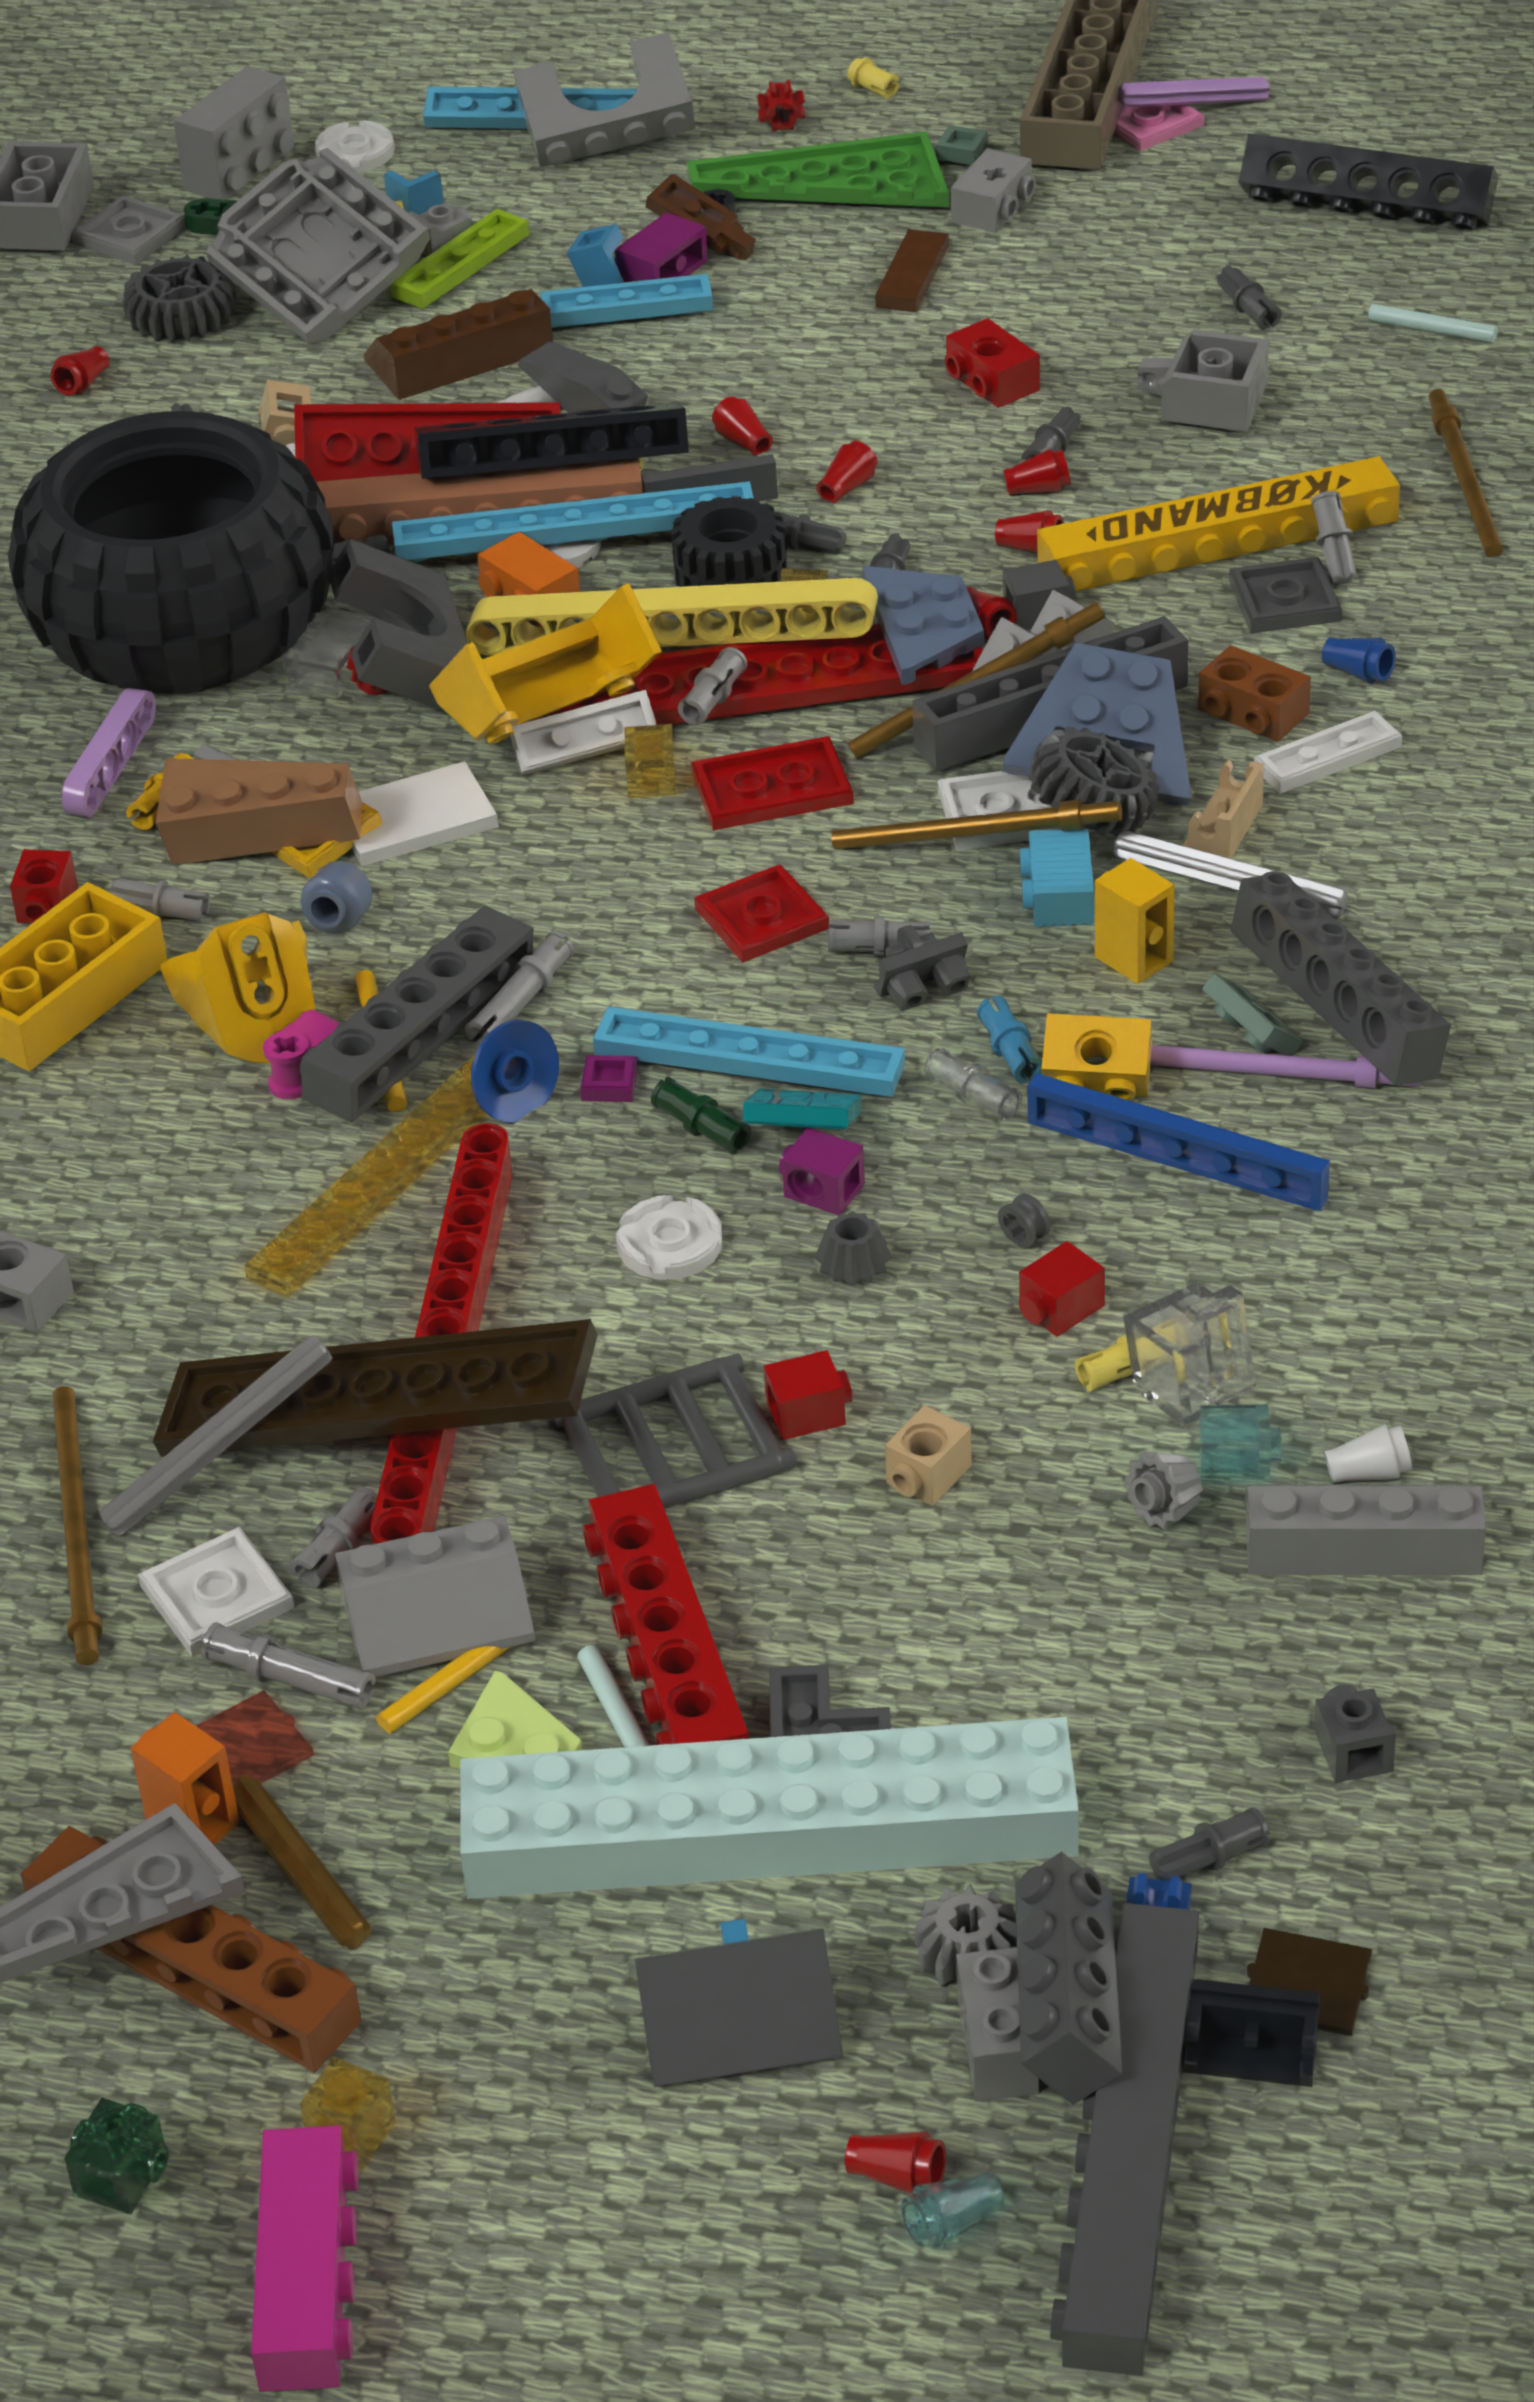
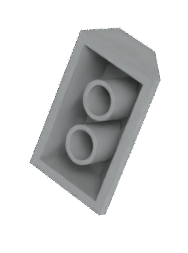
M505 1516L477 1520L469 1524L432 1532H422L410 1537L373 1545H363L355 1549L335 1553L343 1603L363 1672H370L375 1677L454 1660L461 1654L479 1647L495 1646L503 1649L536 1641L519 1560Z

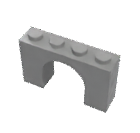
M669 32L630 42L633 66L639 87L632 98L613 109L590 111L570 103L563 95L552 61L514 71L519 102L540 167L562 164L567 161L696 129L692 100Z

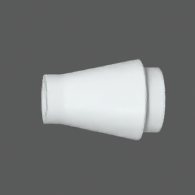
M1383 1424L1337 1448L1324 1451L1327 1468L1333 1484L1344 1481L1400 1479L1399 1473L1412 1470L1411 1458L1401 1426L1387 1429L1386 1424Z

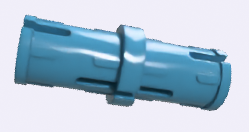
M992 996L999 1011L994 1010L987 998L980 1003L977 1009V1016L991 1036V1047L998 1057H1004L1015 1080L1020 1084L1027 1083L1029 1079L1022 1068H1027L1032 1078L1036 1073L1042 1074V1058L1038 1056L1031 1044V1033L1024 1023L1016 1020L1005 998L1002 996Z

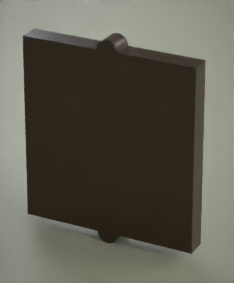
M1264 1928L1255 1963H1250L1247 1966V1976L1251 1978L1249 1985L1321 1993L1319 2030L1352 2036L1361 2000H1366L1369 1995V1988L1365 1985L1371 1961L1372 1949Z

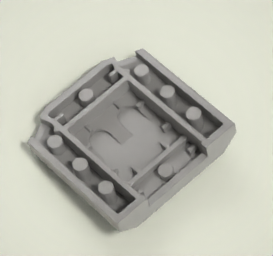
M328 148L319 150L320 157L301 163L295 158L283 162L222 214L217 225L219 233L213 247L209 244L206 251L208 260L212 265L308 344L324 341L335 334L413 266L430 240L427 227Z

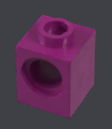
M807 1127L793 1145H788L780 1158L779 1173L783 1175L784 1197L836 1215L842 1214L865 1184L863 1146Z

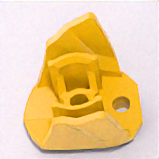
M263 912L219 925L212 929L197 950L172 957L160 965L162 975L173 1000L190 1015L196 1025L224 1052L245 1061L270 1063L265 1058L263 1051L265 1040L297 1020L303 1012L315 1010L307 967V939L299 920L290 922ZM247 936H255L257 939L255 949L249 953H244L241 949L242 941ZM257 981H262L265 984V992L261 997L255 998L254 993L258 987Z

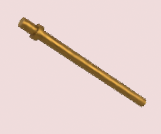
M61 1386L56 1388L52 1395L72 1616L67 1621V1634L69 1639L74 1642L77 1663L88 1666L96 1663L99 1659L97 1640L102 1635V1621L95 1614L75 1392L68 1386Z

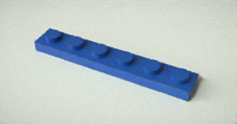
M1038 1073L1034 1075L1027 1085L1029 1124L1316 1211H1321L1328 1199L1330 1160Z

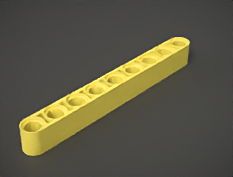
M860 578L632 589L660 647L855 638L863 636L870 630L878 601L876 588L870 582ZM617 590L491 596L483 598L476 604L467 626V643L474 642L479 654L495 655L574 625L576 622L573 618H580L582 620L591 618ZM846 605H858L862 607L863 610L853 611L849 609ZM800 607H811L817 613H806ZM764 609L768 611L771 615H760L756 613L754 610ZM716 611L725 617L717 618L710 615L709 612ZM663 614H673L677 616L679 620H670L666 618ZM528 621H536L543 627H535L529 624ZM483 623H490L496 626L497 629H490L484 626Z

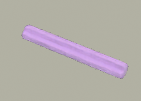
M1264 77L1124 83L1119 88V103L1125 108L1265 101L1269 96L1270 84Z

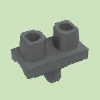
M912 925L899 928L897 931L898 944L885 949L887 958L879 960L880 977L878 981L874 982L873 986L880 997L890 994L901 1011L926 1002L928 992L923 983L933 979L938 983L943 995L949 996L966 990L970 974L964 960L968 947L964 935L961 932L936 941L933 933L919 936Z

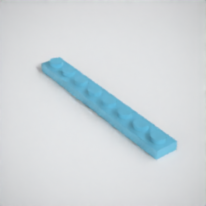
M750 481L395 521L392 522L396 557L413 562H421L431 557L449 555L465 557L475 552H482L517 532H521L540 545L558 546L564 542L581 540L603 541L609 537L625 535L647 536L653 532L673 529V522L676 518L681 517V512L686 508L695 507V504L698 502L710 501L712 498L717 497L731 498L732 496H742L744 499L753 498Z

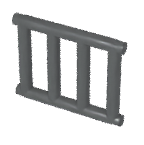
M739 1353L716 1358L581 1399L577 1416L550 1419L556 1429L564 1428L598 1497L617 1493L620 1490L585 1421L615 1412L652 1484L655 1483L664 1509L769 1477L797 1466V1458L792 1449H782L742 1376L744 1363ZM721 1381L760 1456L729 1465L690 1389ZM668 1396L708 1472L676 1481L638 1405Z

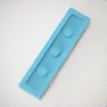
M708 274L540 292L541 299L550 308L552 328L713 311V296Z

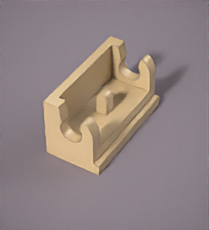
M1227 760L1219 772V787L1214 792L1202 814L1200 811L1193 814L1188 823V837L1183 846L1232 858L1263 805V763L1250 762L1245 774L1246 782H1239L1233 778L1231 774L1233 769L1232 761Z

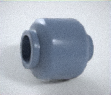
M344 861L330 862L320 867L309 879L302 890L300 902L304 915L317 929L330 934L343 933L353 928L369 909L373 892L371 883L365 873L355 865Z

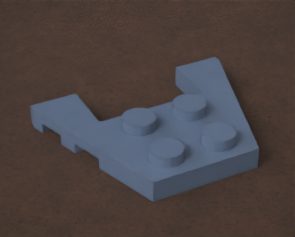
M1075 642L1006 753L1002 772L1028 776L1033 755L1038 745L1044 741L1046 736L1051 735L1054 729L1065 730L1069 726L1074 727L1080 732L1084 727L1094 734L1099 735L1103 732L1106 738L1113 741L1119 740L1120 745L1123 747L1154 753L1151 771L1157 775L1156 783L1160 787L1157 801L1188 806L1191 790L1171 661Z

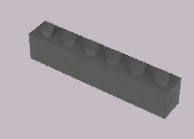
M1166 616L1082 643L1168 659L1171 661L1175 691L1188 686V639ZM1072 647L913 700L914 747L936 772L1011 747Z

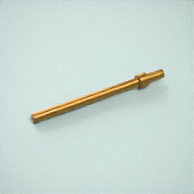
M1435 389L1428 396L1433 410L1431 420L1435 431L1439 436L1442 435L1486 556H1500L1503 552V546L1459 431L1461 428L1457 410L1449 404L1445 391Z
M1097 601L1066 619L1060 616L1044 625L1045 631L939 691L1029 662L1054 647L1060 650L1074 642L1075 635L1105 619L1106 616ZM913 705L847 742L855 758L858 759L913 727Z
M1081 800L1060 802L1059 807L840 829L832 831V845L837 850L1061 827L1062 831L1082 830L1085 824L1121 821L1122 806L1120 801L1082 804Z

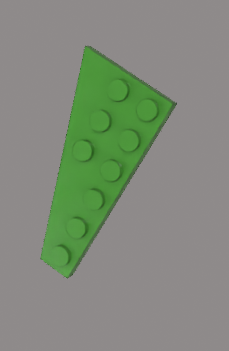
M927 131L687 161L690 185L701 192L713 189L727 190L733 193L735 198L950 207V193Z

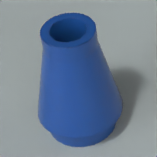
M1330 637L1324 643L1322 661L1325 665L1336 667L1369 684H1373L1376 680L1386 681L1391 676L1395 666L1396 653L1393 645L1387 644L1381 637L1345 639Z

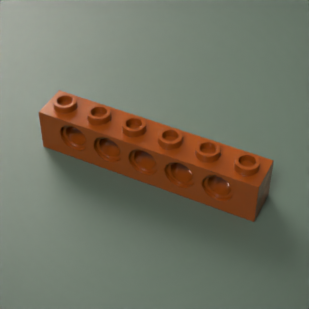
M69 1825L21 1873L25 1892L108 1842L99 1836L89 1837ZM214 1905L204 1907L96 1948L314 2073L362 2022L356 1985L343 1971L334 1967L329 1969L305 1957L303 1952L291 1942L285 1940L278 1942L257 1930L244 1916L240 1914L230 1915Z

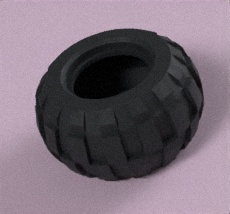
M167 411L132 416L98 427L77 438L47 460V466L33 476L26 492L23 493L16 507L8 561L18 605L42 646L47 647L50 645L62 663L91 680L109 683L122 689L133 688L151 691L152 693H184L228 684L246 677L266 664L280 658L298 642V638L310 627L315 614L321 613L325 605L333 568L334 537L331 516L326 508L325 498L307 466L300 458L296 459L287 446L271 440L270 434L260 428L225 416L193 411Z

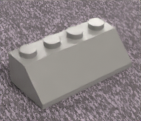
M1245 1484L1248 1575H1482L1486 1532L1482 1486L1438 1484Z

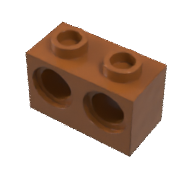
M1230 645L1199 673L1198 710L1279 742L1309 714L1311 676Z

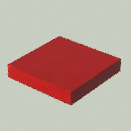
M781 864L694 897L695 910L742 963L829 929V916Z

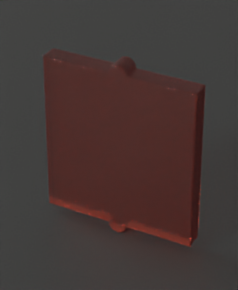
M264 1690L196 1725L225 1746L233 1785L236 1784L237 1778L242 1775H249L252 1779H257L262 1784L314 1756L313 1748L295 1728L294 1717L292 1715L285 1716Z

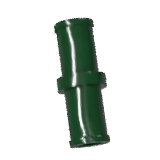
M665 1077V1081L661 1080L655 1086L651 1095L652 1106L663 1110L681 1121L685 1131L694 1136L702 1134L733 1155L737 1153V1148L739 1150L742 1149L749 1141L751 1135L750 1125L737 1120L719 1109L717 1101L710 1096H698L678 1084L671 1077Z

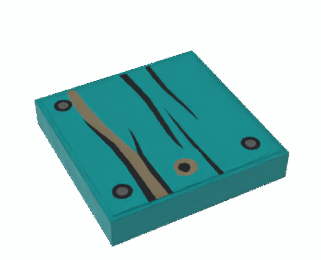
M758 1089L743 1103V1121H746L745 1124L845 1130L861 1113L862 1095Z

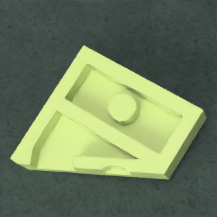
M494 1671L448 1752L450 1767L460 1769V1759L579 1751L582 1750V1741L504 1673Z

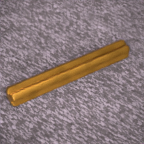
M249 1775L238 1777L236 1784L233 1785L240 1816L340 1946H346L349 1950L361 1947L362 1941L371 1935V1926L260 1781L252 1779Z

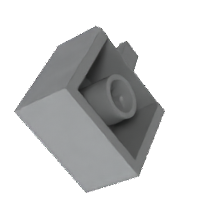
M1193 330L1183 337L1174 358H1142L1137 373L1138 390L1161 395V420L1247 432L1268 385L1269 339Z

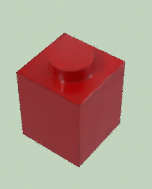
M1065 1241L1019 1271V1307L1022 1314L1030 1323L1034 1325L1040 1324L1056 1337L1105 1306V1268L1069 1241Z
M828 1350L763 1365L766 1404L781 1440L846 1425L845 1403L852 1402L851 1385L844 1369L836 1370Z

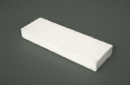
M643 690L515 725L512 727L514 734L510 736L521 774L526 775L659 739V731L647 692Z
M1373 711L1254 757V762L1264 764V779L1281 794L1401 748L1402 735L1380 714Z

